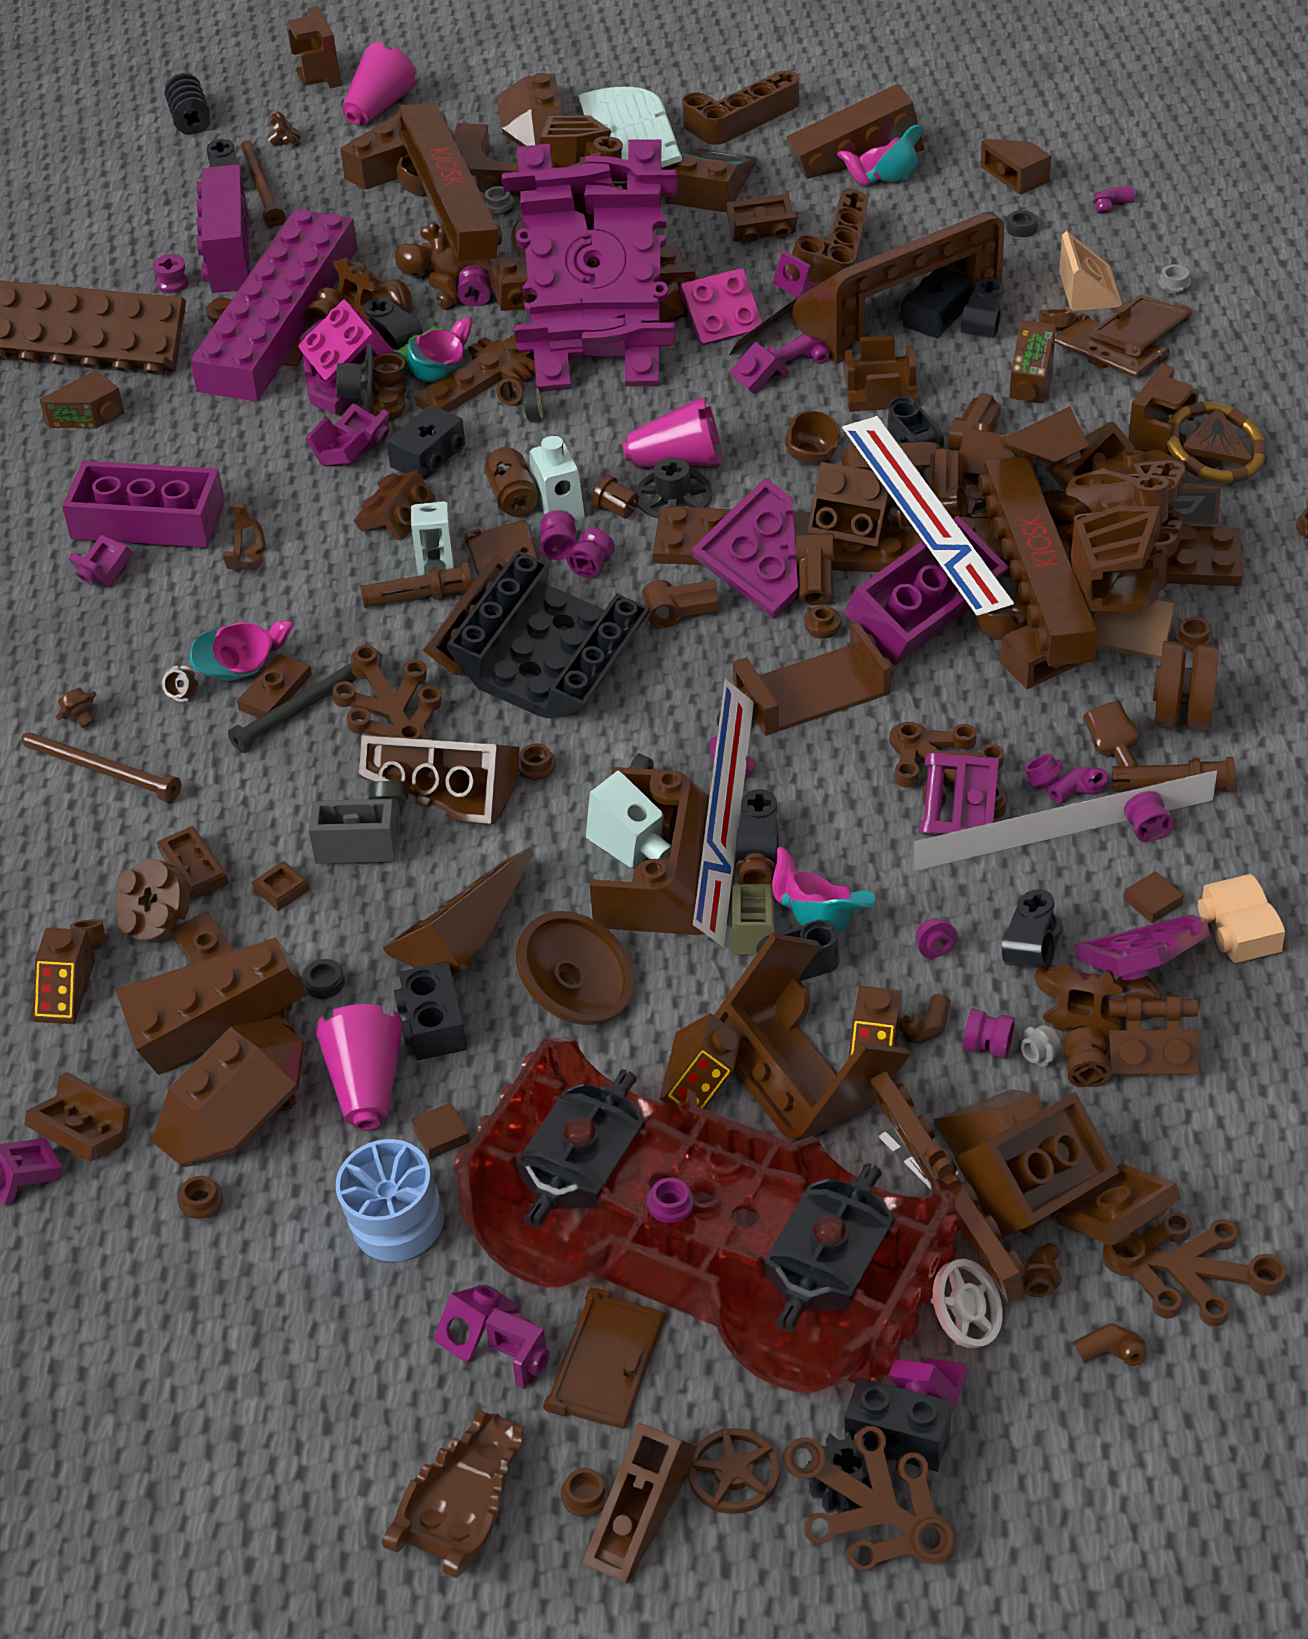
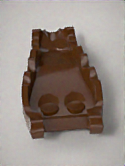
M477 1410L471 1426L463 1433L461 1439L453 1438L445 1449L440 1448L435 1462L432 1465L424 1464L418 1476L410 1480L396 1516L382 1539L383 1547L398 1553L408 1543L445 1559L443 1573L454 1578L462 1575L482 1553L491 1535L512 1460L520 1449L525 1436L524 1427L520 1426L515 1420L508 1421L502 1418L498 1413L488 1414L482 1410Z

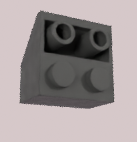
M400 798L313 801L309 834L315 864L395 862Z

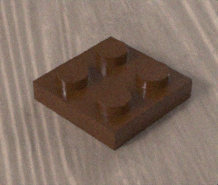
M1119 1164L1116 1166L1119 1170L1118 1174L1053 1213L1059 1225L1112 1246L1127 1240L1134 1230L1149 1220H1154L1164 1215L1168 1207L1182 1198L1175 1182L1124 1164Z

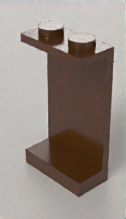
M858 621L850 623L849 646L771 672L758 675L747 657L733 661L734 686L754 702L752 717L765 736L889 695L891 679L894 677L891 661L888 657L881 655L873 636L870 633L866 634Z

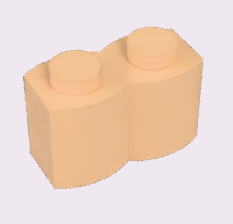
M1252 874L1204 885L1202 899L1198 901L1200 917L1207 919V923L1212 925L1215 931L1216 944L1222 953L1227 952L1229 958L1234 963L1282 952L1285 936L1283 924L1275 909L1267 902L1259 882Z

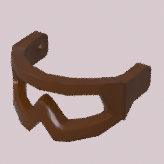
M234 503L232 507L236 521L234 552L225 551L223 560L227 569H256L262 563V558L258 554L266 550L263 529L257 518L248 512L246 504ZM252 526L256 543L244 551V554L252 559L251 562L247 563L239 561L242 549V529Z

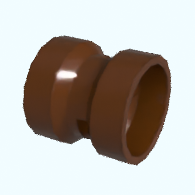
M321 288L314 296L313 301L304 310L303 318L306 325L310 328L320 319L324 320L329 312L344 299L343 296L332 288Z
M384 353L373 358V376L375 378L372 382V388L375 396L385 390H392L402 395L405 394L406 380L403 377L405 374V361L401 356L393 353Z
M1082 1027L1069 1032L1063 1039L1065 1056L1069 1060L1067 1062V1076L1070 1083L1076 1087H1098L1106 1083L1111 1077L1110 1060L1106 1056L1108 1045L1105 1034L1101 1030L1092 1027Z

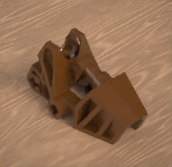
M591 115L548 116L540 136L539 145L550 144L552 169L585 164L586 156H608L622 159V142L615 137H611V129ZM612 182L613 187L627 190V182ZM585 193L572 194L575 211L584 214L587 230H594V214H586Z
M1162 460L1133 464L1132 474L1127 475L1103 468L1072 477L1066 487V495L1076 497L1092 511V513L1076 515L1074 523H1072L1066 533L1067 541L1072 543V569L1085 602L1091 611L1143 613L1158 599L1159 591L1167 586V557L1172 556L1176 552L1184 536V515L1178 511L1168 510V503L1173 502L1181 494L1185 486V466L1180 462Z

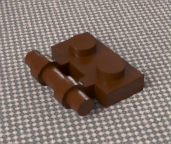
M1126 995L1125 1000H1108L1109 1017H1125V1030H1108V1059L1110 1060L1111 1074H1198V1030H1180L1181 1017L1198 1016L1197 999H1180L1179 995H1166L1165 999L1141 1000L1140 995ZM1141 1017H1165V1030H1140Z

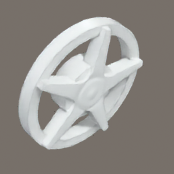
M958 1259L945 1264L935 1277L933 1299H931V1304H934L941 1326L958 1346L978 1348L991 1343L1000 1331L1003 1317L1001 1298L993 1279L983 1267L971 1260ZM958 1268L971 1272L981 1283L978 1286L971 1283L964 1284ZM949 1276L952 1291L950 1297H945V1284ZM985 1291L991 1308L990 1322L984 1316L986 1313V1300L983 1293ZM947 1308L951 1309L955 1316L956 1326L951 1320ZM973 1322L985 1332V1335L980 1339L966 1336L969 1323Z

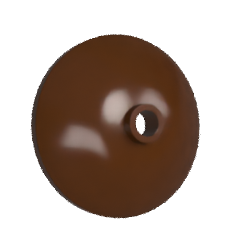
M569 911L548 912L531 921L520 935L516 947V964L520 978L534 1000L554 1016L574 1024L597 1025L616 1017L628 1004L634 987V974L630 959L618 939L597 921Z

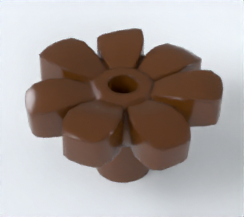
M277 111L269 117V122H271L275 129L267 136L272 145L276 146L282 140L287 145L292 143L294 146H297L300 143L299 138L301 135L296 128H292V124L285 119L282 113Z

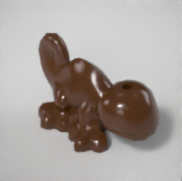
M436 223L423 226L420 230V235L430 243H423L422 245L401 244L395 251V260L401 272L413 278L424 277L430 268L454 278L459 277L460 272L464 268L472 265L481 266L488 271V259L458 262L442 226H438Z
M348 258L333 261L339 277L337 291L367 320H369V317L365 314L364 305L373 298H387L407 313L411 310L412 295L402 281L393 279L385 282L381 277L367 271L365 264L358 261H350Z
M1064 963L1060 967L1051 965L1048 968H1039L1034 975L1037 987L1057 1003L1044 1013L1043 1018L1046 1022L1053 1024L1056 1030L1062 1032L1066 1031L1068 1027L1076 1028L1081 1025L1083 1027L1097 1028L1107 1038L1108 1030H1119L1122 1024L1117 1017H1109L1108 1000H1125L1126 995H1140L1141 1000L1161 999L1157 985L1148 976L1132 980H1123L1120 976L1114 980V975L1110 970H1106L1102 975L1083 973L1079 968H1072L1068 963ZM1141 1017V1020H1146L1152 1017Z

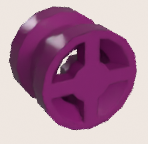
M169 254L161 256L154 261L153 270L157 276L156 284L161 292L177 293L188 286V277L184 273L186 268L185 262L181 256Z
M477 265L464 268L460 272L458 280L459 300L469 307L486 304L490 298L491 285L488 271Z
M1147 791L1140 793L1128 801L1124 808L1127 820L1130 824L1134 825L1133 830L1137 838L1142 842L1162 839L1170 833L1174 826V820L1170 812L1164 809L1165 804L1161 796L1156 792Z

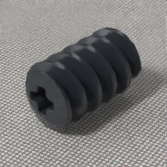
M180 73L170 78L165 86L164 93L174 125L178 131L185 135L205 131L210 125V111L200 81L190 73Z

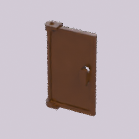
M1140 295L1130 303H1124L1118 307L1116 313L1089 332V336L1126 349V354L1137 357L1144 352L1146 347L1181 321L1188 320L1192 316V310L1190 307L1180 303L1174 306Z
M1084 313L1076 317L1072 326L1067 327L1055 336L1056 344L1087 356L1089 363L1100 368L1110 366L1136 378L1156 363L1160 365L1168 358L1170 349L1162 346L1159 348L1150 344L1137 357L1126 354V349L1090 337L1089 332L1101 323L1090 319L1089 315Z
M526 520L516 521L483 532L479 528L467 532L464 536L477 576L495 554L499 555L507 563L517 550L539 559Z
M593 1287L587 1291L585 1296L586 1303L551 1393L546 1397L543 1408L549 1413L566 1416L567 1413L593 1422L625 1429L666 1314L659 1310L610 1297L609 1291ZM634 1373L635 1375L633 1377H626L624 1374Z

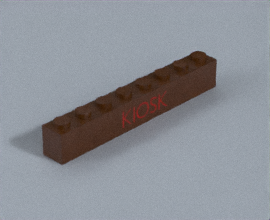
M436 103L399 105L400 138L458 262L497 258V245L502 244L501 227L495 224L493 211L491 208H487L485 195L478 190L477 179L471 175L469 163L462 157L461 146L455 143L453 130H449L447 127L445 114L441 115Z
M1020 456L985 460L984 475H979L978 478L979 493L981 497L986 496L987 515L989 518H994L996 539H1002V554L1005 561H1010L1011 580L1013 583L1018 582L1019 601L1021 605H1026L1028 626L1029 628H1035L1037 650L1044 652L1048 666L1094 662L1097 630L1028 457Z

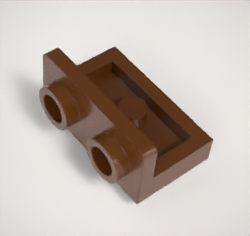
M789 193L726 203V214L733 242L742 240L745 243H750L761 237L768 236L783 238L796 232L798 218L796 212L792 210Z
M417 470L400 475L392 473L379 482L378 486L380 488L373 496L362 503V510L353 520L359 530L366 531L386 525L396 540L405 538L412 529L411 506L432 503L435 498Z
M66 1072L59 1076L57 1095L26 1110L25 1126L38 1132L44 1138L54 1141L74 1152L78 1157L91 1162L126 1142L130 1106Z

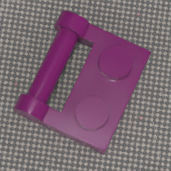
M927 753L925 756V767L928 768L924 820L919 822V834L939 836L993 823L999 759ZM944 769L956 770L952 822L940 821Z

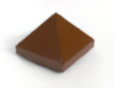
M675 282L668 286L667 300L659 302L660 323L667 322L684 314L678 284Z

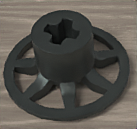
M367 344L365 361L362 364L337 363L336 397L360 398L364 402V410L371 413L373 350L371 344Z
M676 457L660 460L655 465L654 472L646 476L637 486L636 493L639 494L638 507L647 515L657 519L659 518V512L653 510V508L662 505L664 501L668 502V507L677 506V502L682 501L691 508H705L711 500L712 487L705 476L689 469V465L685 460ZM693 478L702 485H693L690 483V479ZM655 480L654 486H647L651 481ZM642 493L655 495V497L645 504L642 499ZM705 493V497L700 503L690 495Z

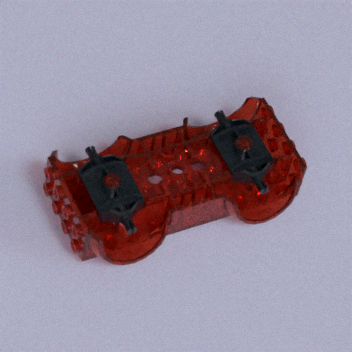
M544 1037L535 1052L531 1051L527 1054L523 1061L521 1072L513 1083H508L504 1087L500 1095L499 1104L490 1116L487 1115L482 1119L477 1129L476 1137L468 1149L464 1148L459 1152L453 1171L456 1174L459 1191L458 1200L461 1204L463 1221L470 1224L476 1240L489 1257L505 1271L525 1282L541 1287H563L594 1275L715 1325L723 1343L740 1364L753 1375L767 1383L793 1392H817L846 1380L856 1384L858 1377L880 1383L884 1376L889 1377L888 1374L894 1359H900L901 1351H899L903 1340L911 1341L916 1333L920 1321V1314L918 1312L923 1303L931 1304L934 1280L938 1271L945 1264L954 1261L958 1244L953 1242V1237L959 1224V1216L954 1214L955 1194L950 1193L945 1181L935 1178L933 1193L925 1197L902 1196L882 1190L875 1186L882 1175L881 1170L874 1165L871 1170V1164L866 1163L860 1175L856 1177L833 1160L821 1145L820 1139L811 1136L794 1143L782 1140L697 1107L696 1092L687 1089L685 1101L675 1104L657 1102L639 1096L630 1091L637 1082V1078L632 1072L629 1071L627 1074V1070L623 1069L619 1072L614 1082L611 1081L585 1058L578 1042L568 1037L552 1039ZM661 1176L677 1178L683 1181L693 1195L704 1192L715 1197L708 1203L694 1201L691 1214L684 1220L675 1223H665L655 1219L647 1208V1196L651 1190L649 1184L652 1179ZM744 1208L758 1214L759 1219L750 1227H740L737 1225V1221L732 1220L733 1213Z

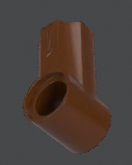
M981 393L979 397L971 400L962 418L956 417L953 420L948 435L949 448L960 450L963 429H973L974 422L992 425L996 423L1000 415L1001 404L994 399L993 395Z
M946 448L935 450V453L930 455L929 487L952 519L957 516L966 517L968 514V501L962 487L963 455L959 451Z
M834 533L796 535L797 566L800 567V602L809 605H824L826 602L832 601V566H835Z
M656 580L647 584L642 590L644 605L650 608L647 615L649 622L657 629L672 627L684 616L719 611V600L714 580L673 586L665 580Z

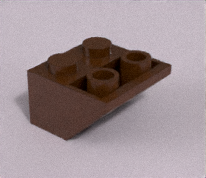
M821 462L807 534L834 533V539L879 547L891 519V502L894 499L874 471Z

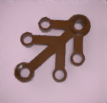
M370 645L357 647L351 654V671L357 678L368 680L377 698L357 693L355 686L347 681L339 682L333 687L334 703L340 707L350 706L354 708L347 714L348 729L356 734L366 733L380 737L429 740V734L425 726L433 711L441 706L440 689L432 685L422 687L418 693L419 707L410 721L404 713L417 687L424 683L427 678L426 664L421 660L406 662L404 665V679L394 695L381 672V656L379 652ZM370 713L389 718L392 725L370 720ZM358 719L364 720L362 722H355Z
M902 722L895 725L889 735L891 746L900 754V763L895 767V781L902 787H912L919 781V767L915 763L917 754L924 760L927 753L985 758L995 757V759H999L998 769H1000L1004 762V750L995 744L982 747L980 752L939 751L934 747L955 746L961 750L973 748L976 744L977 731L970 724H959L953 729V732L927 731L924 726L918 723ZM944 769V775L955 783L956 770ZM925 784L922 789V802L924 805L926 801L927 784ZM944 785L941 807L946 803V787ZM996 786L994 819L1000 818L1006 812L1007 796L999 786Z
M1181 1212L1167 1214L1164 1222L1141 1235L1132 1232L1127 1240L1112 1246L1105 1243L1103 1247L1102 1258L1106 1267L1118 1275L1132 1276L1153 1299L1152 1308L1159 1317L1169 1319L1177 1316L1181 1309L1182 1298L1177 1290L1166 1287L1152 1269L1167 1271L1200 1307L1199 1316L1205 1324L1214 1327L1221 1326L1227 1321L1229 1304L1223 1297L1215 1295L1199 1277L1247 1284L1256 1293L1269 1296L1277 1294L1283 1289L1287 1274L1284 1262L1272 1254L1257 1255L1250 1261L1249 1265L1202 1258V1256L1216 1248L1228 1250L1236 1244L1237 1227L1233 1222L1226 1219L1214 1221L1209 1230L1171 1252L1154 1250L1168 1240L1183 1242L1188 1239L1191 1230V1220L1186 1214ZM1180 1224L1184 1229L1173 1230L1169 1225ZM1225 1231L1230 1234V1237L1221 1238L1216 1235V1232ZM1127 1253L1132 1257L1125 1258L1120 1256L1119 1254ZM1267 1276L1271 1278L1273 1281H1265L1260 1279L1259 1277ZM1169 1299L1175 1304L1168 1307L1162 1305L1159 1301ZM1217 1307L1222 1313L1211 1314L1207 1311V1308Z
M865 1426L860 1428L854 1436L856 1450L861 1455H864L871 1488L825 1460L824 1450L816 1440L802 1437L788 1443L783 1453V1463L791 1475L798 1478L815 1477L861 1506V1508L833 1515L824 1513L811 1514L805 1520L803 1527L804 1534L808 1540L817 1544H825L835 1535L883 1523H888L903 1533V1535L874 1544L867 1540L853 1541L846 1550V1559L852 1568L860 1571L870 1570L878 1562L909 1554L926 1564L941 1563L951 1555L956 1543L955 1531L952 1524L944 1516L934 1512L926 1480L928 1463L922 1455L918 1453H905L896 1463L897 1475L901 1480L908 1483L914 1515H912L896 1503L884 1455L886 1438L879 1428ZM868 1431L876 1434L878 1438V1445L873 1451H867L862 1445L861 1439ZM800 1448L807 1449L811 1455L809 1465L804 1468L798 1467L794 1462V1454ZM910 1458L916 1459L920 1464V1472L914 1478L908 1477L904 1471V1464ZM818 1518L825 1520L828 1525V1532L822 1538H816L811 1532V1525ZM928 1528L935 1530L938 1536V1541L932 1548L925 1547L921 1540L922 1533ZM861 1545L866 1546L870 1551V1560L864 1565H859L854 1560V1551Z

